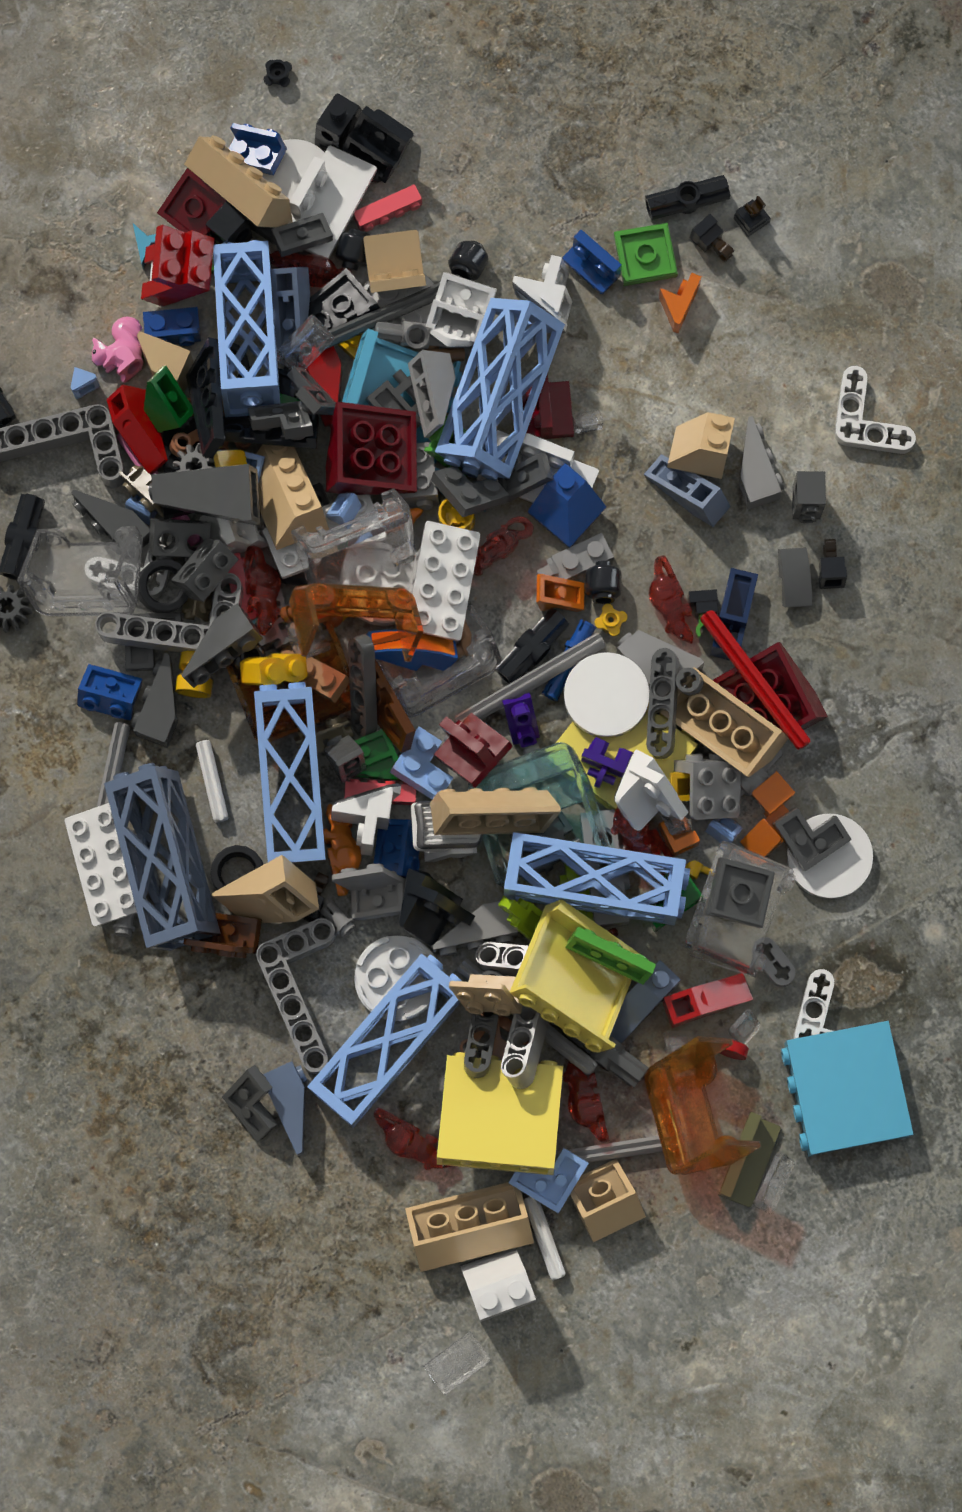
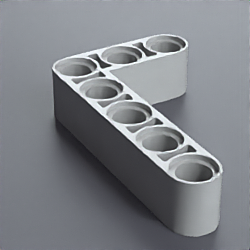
M91 405L0 428V462L91 440L97 469L103 483L107 487L117 488L124 483V479L119 472L122 471L126 475L114 424L108 409L103 405ZM98 416L106 417L105 422L101 425H95L92 422ZM70 423L79 424L78 428L73 432L65 430ZM45 429L52 431L49 437L39 438L41 431ZM15 437H25L22 444H12V440ZM103 442L112 443V447L109 450H99V446ZM115 467L119 469L118 473L113 477L105 475L109 468Z
M227 573L215 587L209 626L105 612L97 617L95 628L100 638L104 642L176 653L196 651L212 622L221 612L227 611L237 603L241 607L243 587L239 577L235 574ZM232 583L237 586L236 591L232 594H226L222 591L223 587L227 584ZM113 622L116 624V629L113 632L104 633L102 631L106 623ZM136 626L144 628V633L139 637L130 635L131 630ZM163 630L172 632L171 638L167 641L158 639L159 633ZM191 634H198L200 640L197 644L190 645L186 643L187 637Z
M324 918L316 919L266 941L258 947L256 952L258 963L302 1064L307 1072L312 1075H317L329 1062V1058L288 964L325 949L334 943L336 939L334 925L331 921ZM322 926L331 930L329 937L324 940L315 937V931ZM300 938L304 941V946L300 951L295 952L289 949L288 946L292 939ZM270 949L275 950L278 953L277 959L273 963L264 962L262 959L264 952ZM278 976L288 977L289 984L286 988L277 989L274 987V980ZM295 1001L301 1005L299 1013L293 1016L286 1014V1005L289 1002ZM304 1027L311 1029L312 1037L308 1041L301 1042L297 1039L296 1035L299 1029ZM320 1054L323 1056L324 1061L319 1068H311L308 1065V1059L311 1055Z
M486 942L477 948L475 958L484 972L495 970L502 974V976L516 977L521 963L515 965V963L520 960L523 961L528 946ZM522 1006L521 1014H514L501 1063L502 1073L510 1084L517 1089L529 1087L535 1078L549 1023L541 1017L540 1013L526 1006ZM536 1015L532 1020L527 1021L531 1016ZM529 1041L525 1047L520 1048L523 1043ZM522 1068L519 1073L514 1074L517 1069Z

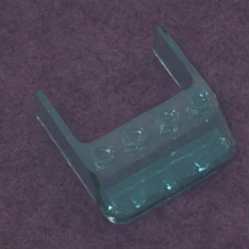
M555 743L498 764L476 787L483 791H494L499 788L521 791L529 787L537 788V790H548L560 805L561 810L583 802L595 844L610 847L591 782L576 751L566 743ZM468 783V790L474 789V787ZM484 834L483 841L495 882L504 887L507 869L498 842L499 834Z

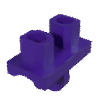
M526 693L519 698L502 700L513 745L520 744L522 748L535 745L537 743L536 738H540L530 693Z
M595 737L589 748L584 749L581 762L600 769L599 771L590 767L587 775L597 779L594 787L600 789L602 782L614 785L616 777L606 774L607 772L620 778L623 777L630 757L634 753L624 748H619L615 760L604 756L609 743Z

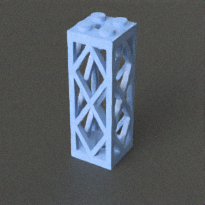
M259 240L243 243L228 242L227 244L224 242L215 244L213 248L220 380L225 417L248 416V408L280 404L268 241ZM252 281L260 282V285L257 289L251 283ZM228 283H238L232 293L226 287ZM246 287L251 293L252 298L244 309L237 299ZM259 303L263 311L255 322L250 315ZM232 307L240 315L238 321L230 313ZM265 321L267 322V336L261 330ZM227 322H228V323L231 325V327L233 328V329L231 330L230 334L228 335V337H227ZM245 323L251 329L249 334H247L243 329ZM239 335L244 342L236 355H234L230 347ZM256 336L264 345L262 351L253 342ZM248 349L257 358L249 372L241 364V360ZM263 365L267 370L266 375L255 377ZM235 370H237L243 378H236L233 375Z
M490 298L435 453L445 458L444 462L446 464L462 468L463 474L473 478L482 475L487 479L497 481L498 477L510 479L565 324L531 301ZM495 314L499 315L493 322ZM503 330L504 349L488 366L486 345ZM547 333H551L547 344ZM536 343L538 365L521 379V359ZM476 366H478V379L469 388ZM496 380V383L491 394L490 385ZM509 382L510 391L504 396V393ZM532 386L523 411L522 397ZM479 396L480 416L463 433L462 411ZM512 409L514 432L497 447L496 426ZM452 432L454 437V444L449 443ZM508 453L506 461L503 463L501 460Z
M305 682L288 683V689L278 690L277 684L260 685V691H254L267 860L270 862L281 855L290 862L326 860L312 687H306ZM305 701L307 727L291 706L292 704H304ZM262 704H264V707L277 706L266 730H264ZM284 709L305 736V740L290 769H288L268 741ZM308 746L313 802L294 777V773ZM266 750L286 776L272 805L270 804ZM289 783L293 785L312 811L296 843L293 842L274 816ZM315 820L317 848L300 849ZM272 824L291 850L274 852Z
M513 832L504 885V896L513 900L521 898L531 903L544 905L562 899L576 910L675 925L676 919H682V914L684 913L686 897L681 896V890H686L688 886L690 868H685V859ZM523 851L534 853L522 858ZM560 859L580 877L554 887L534 869ZM585 861L607 864L608 866L595 871ZM634 871L652 886L654 890L629 899L609 881ZM660 873L668 874L667 879L663 877ZM519 876L531 886L518 884ZM593 887L604 897L579 893ZM664 900L663 907L653 906V904Z
M421 954L307 1086L314 1095L353 1128L461 1003L450 990L449 983L450 981L462 980L453 973L450 976L442 971L444 969L442 967L443 964L431 954L428 957ZM419 974L426 980L425 982L409 986ZM431 992L426 1023L393 1033L398 1003ZM440 992L448 1001L436 1014ZM388 1011L384 1036L360 1044ZM416 1038L387 1071L391 1046ZM382 1049L377 1080L344 1091L349 1059ZM338 1069L335 1092L333 1094L324 1085ZM367 1095L354 1111L343 1103Z

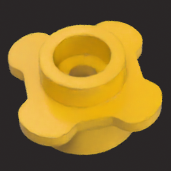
M605 604L602 607L600 617L595 619L594 624L596 628L602 629L609 633V635L617 636L620 633L622 623L627 621V614L624 611L619 612L614 609L611 604ZM613 618L614 621L609 622L608 619Z

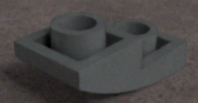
M807 548L778 549L779 577L782 578V606H813Z

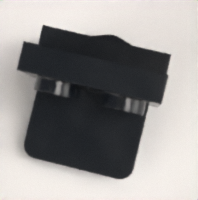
M366 106L361 111L354 129L347 136L342 151L377 167V172L371 182L379 183L382 181L386 183L399 165L414 133L382 110L377 109L373 111Z
M408 869L399 917V925L403 930L432 946L439 939L447 922L455 926L459 922L471 926L475 915L460 906L463 898L436 882L429 873L422 870Z

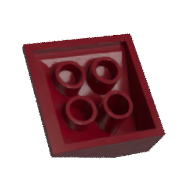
M336 402L326 461V492L336 494L355 493L356 495L416 493V412Z
M777 642L750 658L803 730L828 717L816 692L781 642ZM736 667L713 679L722 688L782 730Z

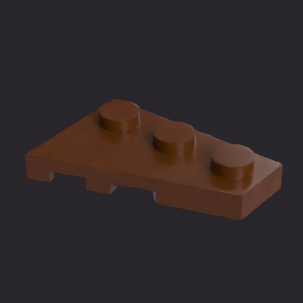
M375 659L377 724L399 751L403 753L411 749L416 730Z

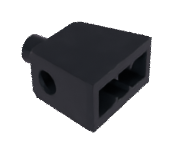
M338 93L335 94L316 123L315 145L323 151H326L330 145L342 150L347 136L354 129L362 111L361 107Z

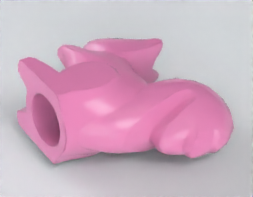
M126 316L114 322L111 331L115 342L109 346H106L96 338L92 339L94 344L92 362L94 365H103L106 373L118 368L117 374L123 383H126L142 370L143 366L142 350L137 338V334L141 331L142 326L137 319Z

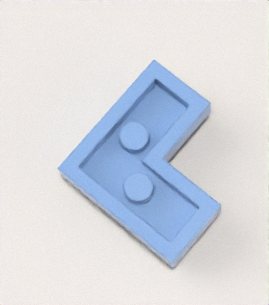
M418 727L415 731L411 749L401 753L390 771L391 774L431 800L437 792L447 789L453 779L452 776L430 763L434 753L443 741L421 727Z
M563 1147L555 1161L554 1175L514 1172L508 1183L559 1213L589 1162Z

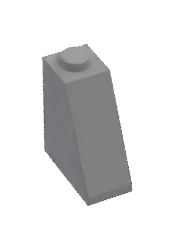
M640 630L633 635L630 632L627 633L617 643L619 647H617L616 654L625 656L638 665L647 679L649 691L652 656L661 648H668L679 658V672L684 668L693 667L701 671L704 666V661L701 658ZM665 656L663 661H659V664L664 667V675L658 674V676H668L671 678L672 675L666 673V665L672 663V660ZM666 682L661 683L657 687V695L660 697L667 696L671 691V685Z

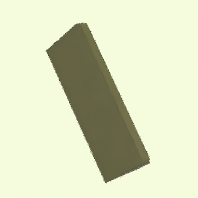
M750 1112L718 1194V1196L746 1207H751L781 1129L779 1125L761 1119V1115Z

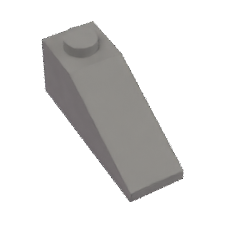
M421 350L408 363L423 434L425 438H429L444 425L455 382V369L452 365L450 353Z

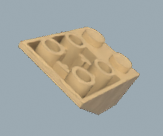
M283 855L212 893L216 900L236 916L262 919V923L296 922L319 909L316 883Z

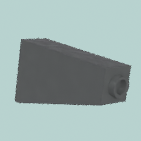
M250 464L151 475L152 483L149 484V496L153 503L163 508L251 525H260L257 469Z

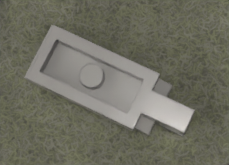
M600 533L552 555L551 558L546 560L548 565L536 572L537 574L571 580L586 573L587 569L595 566L596 562H610L614 560V556L603 534Z

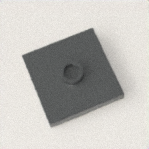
M722 857L718 858L706 914L759 929L763 928L775 872Z

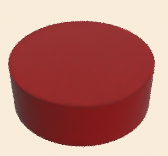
M724 1039L720 1043L718 1052L732 1059L746 1060L749 1048L741 1042Z

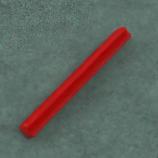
M707 611L700 618L703 625L795 748L798 750L805 748L810 743V738L715 611Z

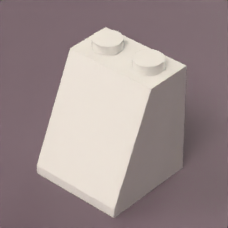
M516 1248L501 1251L460 1266L480 1322L536 1301L526 1270Z

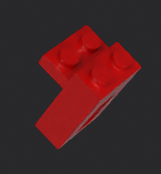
M166 225L156 227L155 244L146 247L144 263L151 264L150 281L142 284L141 300L164 307L210 291L214 238L193 230L185 233Z

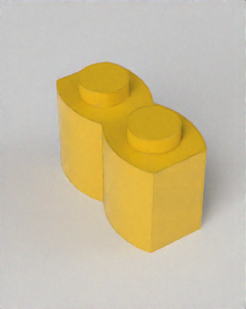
M273 653L266 657L245 658L240 662L241 683L260 686L302 681L308 676L306 656L301 654Z

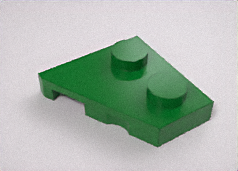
M382 729L354 740L364 752L367 769L354 777L402 781L390 773L398 760V755L392 741Z

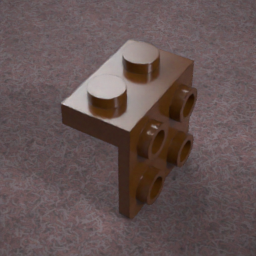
M215 912L221 934L204 940L184 938L183 944L191 945V951L246 958L247 953L256 954L262 919Z

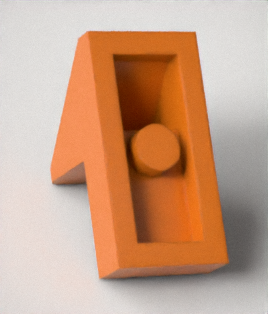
M691 273L688 281L683 279L677 294L662 288L660 289V302L675 333H679L700 287L702 276Z
M537 574L536 602L540 611H546L551 608H560L574 612L584 610V583L545 574Z
M783 804L766 819L763 818L740 841L741 845L757 863H760L784 842L772 824L789 812Z

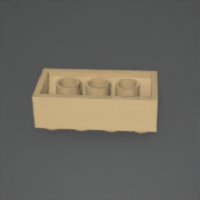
M214 135L211 137H198L184 164L256 226L276 228L292 223L290 200L281 193L282 189L278 185L268 182L262 177L263 173L260 170L244 162L245 158L241 154L228 149L223 139Z
M262 444L256 453L257 455L265 456L258 484L259 510L276 550L329 530L322 506L295 447Z
M693 667L702 676L704 685L702 690L693 696L685 695L678 689L676 725L749 778L771 762L789 738L782 730ZM687 676V682L683 683V686L693 687L692 682L696 681V678L693 679L691 676ZM661 710L660 713L669 719V712Z
M534 787L524 788L521 791H510L509 788L483 791L480 788H474L466 792H455L454 789H444L437 792L430 802L434 835L513 834V832L544 833L561 812L560 805L548 790H537Z
M508 1182L405 1208L420 1272L534 1243L522 1193Z

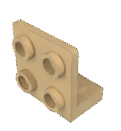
M417 230L370 235L363 238L371 293L426 286Z
M470 974L469 982L450 981L449 983L450 990L464 1008L472 1014H482L483 1012H494L501 1016H509L510 1013L521 1014L523 1005L510 993L516 977Z

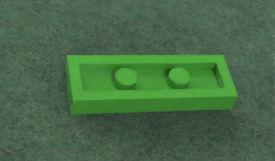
M577 927L569 937L565 947L642 985L653 974L656 966L655 963L649 961L645 956L634 954L622 948L620 944L607 941L597 936L593 931Z

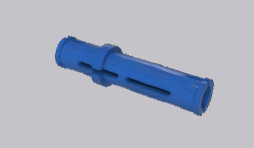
M580 619L570 641L567 640L564 645L566 647L564 652L592 636L596 627L590 622ZM576 665L550 679L541 694L557 702L565 687L568 675Z

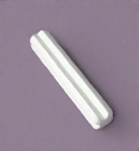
M203 740L196 743V749L214 822H223L228 820L229 817L210 740Z
M527 1197L524 1199V1204L549 1276L552 1280H557L565 1276V1270L541 1203L532 1197Z

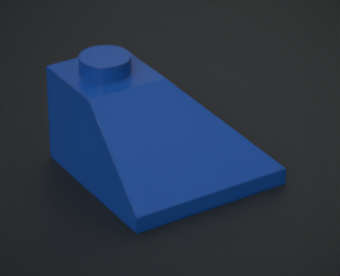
M565 463L554 474L553 480L546 483L529 508L528 514L570 548L606 509V505L588 482Z

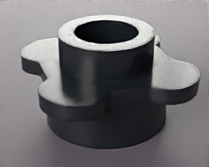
M278 59L266 62L267 74L263 78L264 83L268 86L278 84L281 87H287L290 84L288 77L289 72L292 70L291 63Z

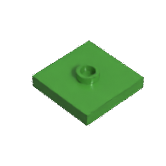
M668 223L614 232L618 261L622 264L621 276L623 286L678 277Z

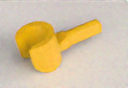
M696 860L687 863L685 867L690 868L689 876L697 880L700 872L714 876L716 870L708 868Z

